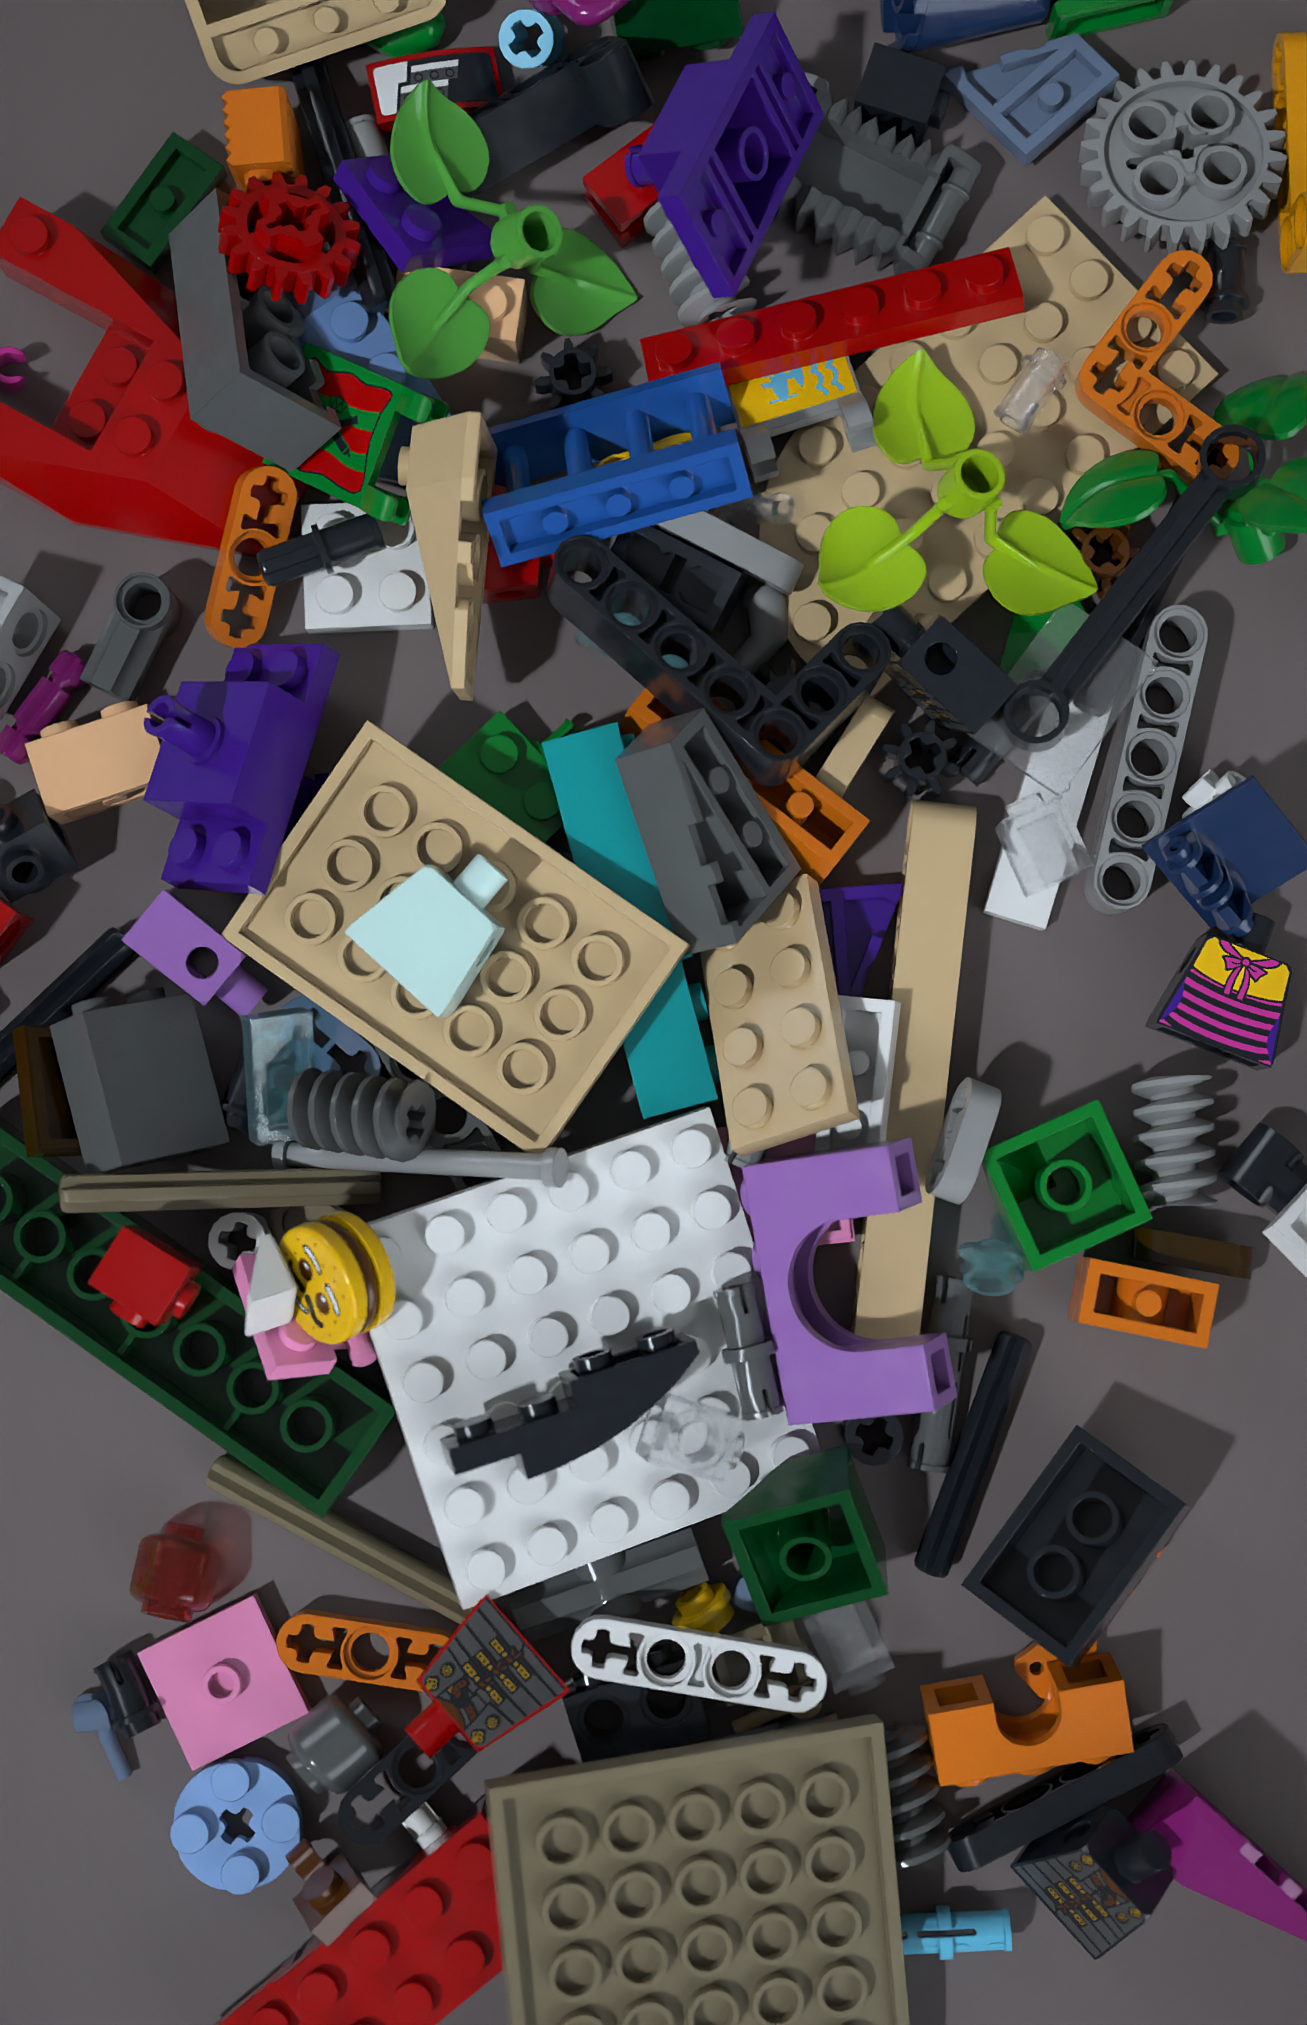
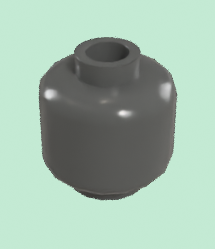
M326 1696L290 1730L288 1741L292 1751L286 1756V1759L296 1773L317 1794L321 1795L327 1789L336 1794H343L349 1791L383 1757V1744L376 1733L384 1726V1723L359 1696L350 1704L339 1696Z

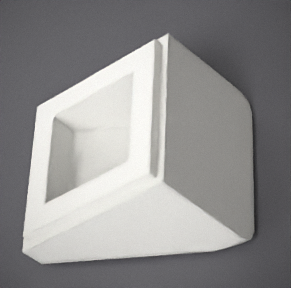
M270 1234L260 1237L247 1300L246 1336H252L291 1323V1318L293 1317L297 1285L275 1238H272Z

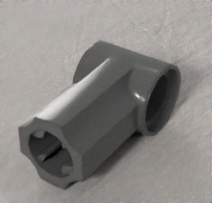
M146 572L132 573L122 579L116 587L113 596L114 609L80 676V679L85 683L121 701L135 700L164 639L173 634L179 626L182 616L181 605L175 594L161 579L154 574ZM153 593L161 595V607L154 617L148 620L135 619V605L141 597Z

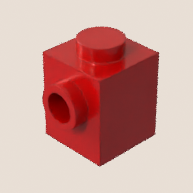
M128 1225L121 1228L88 1281V1284L114 1300L109 1307L113 1313L130 1324L143 1329L147 1322L155 1326L168 1323L172 1315L179 1320L183 1318L201 1290L202 1286L196 1283L194 1279L203 1266L139 1226Z

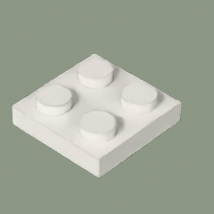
M349 503L301 505L302 535L312 532L311 525L317 523L319 529L366 513ZM411 514L407 524L404 526L392 521L384 522L376 519L386 549H378L333 566L334 572L330 574L327 573L325 568L303 576L305 629L308 634L433 629V606Z

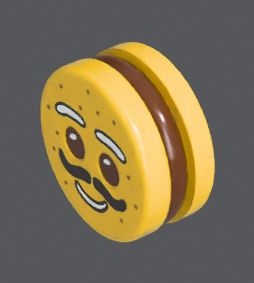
M335 1211L321 1216L313 1222L296 1226L285 1233L279 1244V1249L297 1285L293 1317L306 1333L319 1342L336 1345L352 1339L359 1333L377 1328L387 1321L395 1303L396 1291L393 1269L383 1244L367 1223L352 1213Z

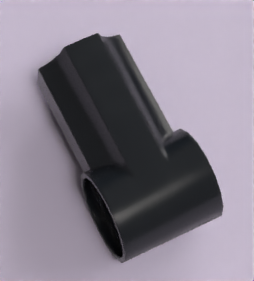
M1260 1122L1218 1171L1220 1177L1240 1195L1260 1208L1266 1206L1276 1216L1307 1184V1166L1302 1162L1304 1159L1302 1153L1278 1132Z

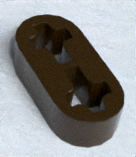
M1135 1227L1130 1258L1251 1280L1256 1248L1167 1231Z

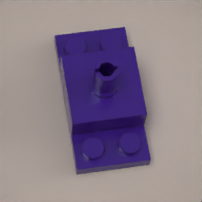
M775 12L751 16L730 59L685 65L643 145L631 146L629 148L631 153H626L624 166L628 181L636 188L646 187L647 185L655 186L659 193L657 199L663 208L665 216L670 220L689 254L693 266L698 270L713 298L733 297L736 295L825 115Z
M249 644L245 648H234L231 660L226 667L224 681H181L176 700L170 696L163 695L156 698L150 704L146 712L164 722L160 724L151 718H144L143 721L144 729L148 734L162 739L143 801L179 819L175 836L169 845L168 857L161 880L179 889L266 895L341 654L325 644Z

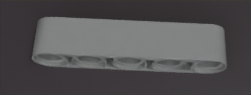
M1172 605L1164 608L1151 621L1137 650L1084 880V894L1088 903L1095 911L1104 915L1117 916L1128 912L1147 897L1151 888L1156 864L1143 850L1142 844L1164 831L1208 638V628L1204 618L1197 610L1187 605ZM1173 626L1180 629L1186 637L1187 650L1182 653H1174L1167 650L1159 638L1160 628ZM1151 686L1165 689L1173 700L1172 713L1158 714L1152 711L1145 700L1146 689ZM1146 747L1157 755L1160 762L1157 775L1145 776L1133 767L1131 762L1133 748ZM1132 808L1143 816L1146 823L1143 837L1131 838L1122 833L1117 824L1119 809ZM1119 869L1129 877L1132 889L1127 900H1116L1105 892L1102 885L1105 870Z

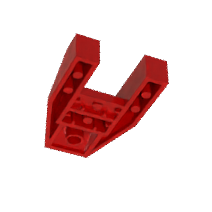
M19 196L0 229L1 270L10 279L106 330V333L51 428L0 402V484L75 525L219 551L234 487L238 478L251 468L269 465L262 463L264 457L216 432L213 433L205 430L197 422L190 419L176 294L74 225ZM290 476L297 491L294 516L311 485ZM267 478L264 485L252 486L251 497L260 501V508L257 520H248L243 517L242 529L257 528L271 535L273 534L274 524H261L266 506L278 505L280 494L274 493L271 490V479ZM248 538L238 544L234 554L257 558V553L264 549V547L257 540Z

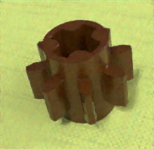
M1129 524L1121 526L1119 530L1115 528H1092L1088 535L1083 530L1074 528L1068 536L1081 552L1084 563L1091 569L1098 586L1097 595L1100 600L1111 588V583L1114 580L1116 581L1124 571L1125 565L1129 564L1140 550L1137 547L1130 548L1126 538L1131 527ZM1103 548L1109 551L1112 556L1108 562L1099 568L1091 562V558Z

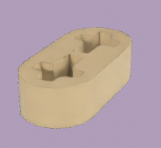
M869 695L855 713L815 778L842 798L882 735L895 710Z

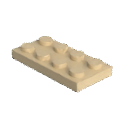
M806 873L790 881L738 943L700 952L730 1146L732 1151L743 1157L860 1119L818 882Z

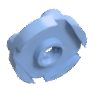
M244 1756V1758L220 1759L211 1762L195 1774L177 1800L174 1822L170 1833L172 1844L178 1850L180 1859L186 1868L203 1883L219 1890H227L232 1894L243 1895L249 1893L254 1888L268 1884L282 1874L289 1865L285 1855L303 1838V1813L300 1806L302 1801L298 1788L288 1774L280 1767L260 1757ZM244 1807L253 1814L248 1825L255 1831V1834L249 1838L241 1834L236 1838H232L225 1832L228 1824L222 1818L223 1812L229 1810L231 1813L237 1814Z

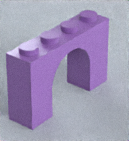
M911 1137L767 1158L743 1166L744 1178L740 1188L741 1201L746 1213L751 1215L755 1238L752 1249V1262L756 1275L763 1282L767 1304L764 1311V1329L767 1338L773 1339L778 1365L775 1381L780 1403L783 1404L786 1410L788 1426L930 1412L938 1410L955 1399L957 1391L946 1332L888 1339H870L858 1336L844 1329L832 1319L823 1307L814 1284L813 1261L816 1248L823 1234L834 1222L843 1219L900 1212L922 1202Z

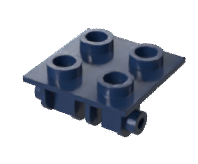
M1253 775L1142 844L1143 850L1210 928L1217 925L1222 933L1232 934L1235 937L1246 935L1254 926L1251 903L1307 870V842Z

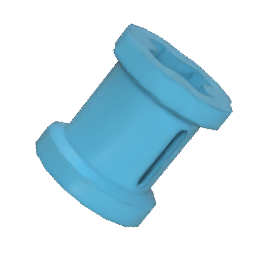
M521 9L509 14L503 21L498 34L499 47L503 56L514 66L522 69L536 68L538 66L546 67L556 62L563 53L566 33L561 20L556 15H547L537 9ZM524 26L541 27L543 34L537 40L541 51L538 49L526 51L522 43L528 38V33Z

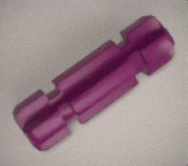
M63 650L58 654L49 667L52 674L48 679L44 676L41 677L13 715L17 721L12 727L6 724L0 732V753L14 763L20 765L26 763L29 756L25 743L36 740L38 736L41 737L40 731L43 728L55 724L73 698L69 694L73 688L79 691L85 682L80 679V676L87 664L85 661L67 650Z

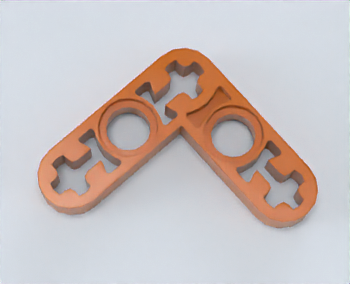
M1178 250L1169 253L1161 260L1086 358L1076 377L1075 391L1078 400L1087 410L1141 450L1156 452L1161 465L1167 469L1174 470L1190 485L1197 476V465L1195 463L1198 460L1199 453L1186 442L1181 446L1178 453L1171 449L1170 446L1177 441L1186 424H1188L1194 431L1186 441L1201 450L1206 437L1222 426L1150 373L1201 306L1212 286L1213 273L1204 257L1191 250ZM1183 271L1190 273L1193 277L1189 286L1191 290L1184 289L1169 310L1159 303L1172 284L1173 278L1171 275L1178 277ZM1137 317H1147L1153 320L1161 332L1160 341L1155 346L1149 348L1133 344L1126 332L1127 323ZM1113 345L1115 350L1108 348V346ZM1119 354L1124 360L1128 361L1114 384L1120 392L1112 388L1106 390L1103 395L1096 392L1093 387L1097 378L1092 371L1102 376L1114 363ZM1135 365H1139L1141 368L1137 369ZM1150 404H1160L1166 407L1174 419L1173 429L1164 435H1153L1147 432L1139 420L1140 410ZM1225 444L1216 447L1220 451L1216 461L1222 466V469L1214 464L1210 465L1209 468L1217 477L1226 480L1234 471L1239 461L1238 445Z

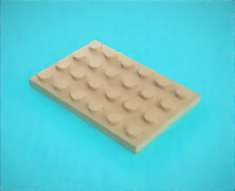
M368 720L282 844L266 895L248 894L221 934L224 939L523 1151L543 1154L545 1149L551 1147L690 947V944ZM480 853L509 879L484 907L504 925L505 931L457 1009L450 1017L438 1018L344 932L353 922L425 865L432 864L438 866L455 880Z

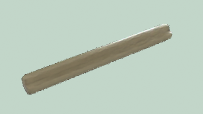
M326 1168L66 1174L61 1177L59 1183V1203L61 1210L65 1213L365 1205L380 1202L383 1181L381 1172Z
M228 1455L219 1456L212 1464L205 1480V1484L210 1489L459 1624L472 1609V1607L466 1610L462 1609L451 1576L332 1511H329L321 1519L250 1467Z

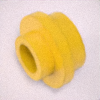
M703 1582L698 1586L694 1585L688 1588L675 1603L678 1610L673 1616L672 1624L677 1627L712 1633L719 1632L729 1623L735 1612L729 1603L731 1593L723 1583L709 1586L707 1582Z

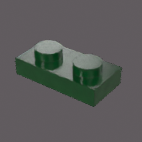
M173 131L102 227L100 233L105 241L156 275L171 254L169 233L215 188L221 186L228 176L224 166Z

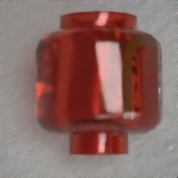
M167 1522L164 1534L153 1533L142 1538L138 1546L129 1586L132 1598L142 1603L140 1613L171 1621L191 1622L193 1613L203 1612L210 1607L220 1568L221 1553L215 1546L203 1541L204 1529L182 1523Z

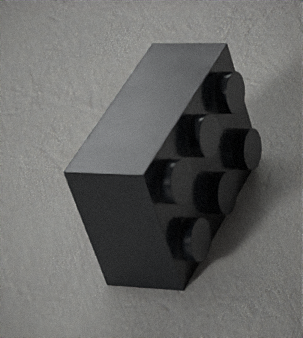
M1076 1424L961 1585L1066 1666L1077 1668L1190 1509L1186 1503Z

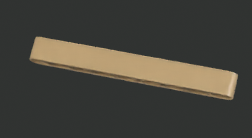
M912 799L901 878L902 894L898 904L888 1000L900 1002L901 1008L886 1141L911 1137L922 1202L900 1212L863 1217L850 1332L865 1338L888 1339L920 1334L935 1196L926 1192L925 1181L944 1119L976 832V806Z

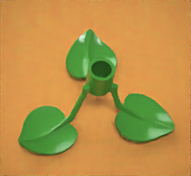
M429 79L419 83L410 92L397 113L391 134V161L399 183L415 201L423 205L434 204L448 195L452 205L457 208L498 216L500 220L493 227L490 240L495 260L466 280L459 289L448 273L432 267L412 271L404 276L395 287L389 303V322L400 364L406 369L408 374L421 379H441L463 371L478 359L488 341L490 322L486 312L477 303L468 299V297L475 289L508 268L521 269L526 267L530 274L535 275L530 287L532 306L538 317L548 328L563 336H580L591 332L637 300L638 296L631 284L610 257L584 235L575 230L562 228L558 217L546 206L535 204L517 211L512 201L498 204L464 196V193L477 189L483 183L487 174L490 161L489 150L481 130L462 108L445 97Z

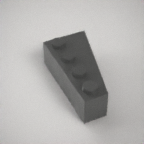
M215 188L169 233L190 419L197 422L205 430L213 433L216 432L293 472L342 427L335 409L327 406L323 408L317 390L325 384V380L318 362L311 359L306 361L298 339L306 331L300 311L293 307L284 294L278 302L271 300V287L264 284L254 291L247 289L249 278L247 272L231 275L227 270L230 255L219 254L220 233L217 231L222 206H228L229 195ZM254 221L248 226L249 234L255 232L256 224Z

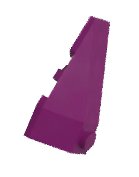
M1173 1767L1169 1769L1126 1819L1140 1834L1147 1830H1155L1167 1839L1172 1851L1170 1867L1172 1868L1174 1879L1188 1889L1307 1941V1890Z

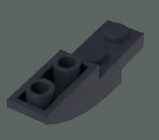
M667 1327L635 1338L636 1348L612 1355L611 1348H600L580 1354L572 1359L574 1368L558 1373L566 1398L557 1400L554 1393L543 1394L517 1404L518 1414L493 1421L491 1414H484L453 1425L454 1435L440 1439L446 1463L456 1476L514 1456L518 1470L527 1480L560 1468L611 1440L654 1407L680 1380L700 1352L696 1340L684 1333L675 1335L673 1327Z

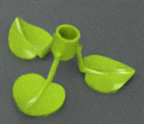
M920 349L905 359L890 374L877 395L872 410L874 427H871L872 433L879 449L894 463L910 464L921 459L923 468L928 472L947 470L938 482V501L902 534L895 519L880 508L859 505L841 512L826 528L820 542L818 585L821 587L822 592L841 606L863 612L886 611L904 604L919 590L926 576V565L923 558L908 544L919 537L944 513L960 519H969L977 516L983 510L985 511L984 541L987 545L994 548L984 560L982 568L983 577L992 596L1003 607L1020 615H1044L1092 596L1098 590V586L1091 569L1084 563L1081 552L1070 538L1047 517L1029 510H1014L1002 519L996 533L997 510L1002 506V500L997 497V494L1002 490L1005 483V472L1001 462L995 455L983 449L966 451L974 438L975 432L972 410L960 390L936 367L925 349Z

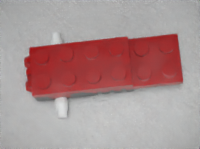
M402 1795L396 1801L398 1809L400 1811L403 1810L411 1802V1799ZM486 1796L447 1826L442 1822L443 1819L440 1816L438 1817L425 1801L402 1823L414 1838L413 1841L417 1842L421 1849L372 1889L377 1899L328 1947L316 1936L308 1942L306 1948L296 1951L283 1962L279 1971L213 2025H437L503 1970Z

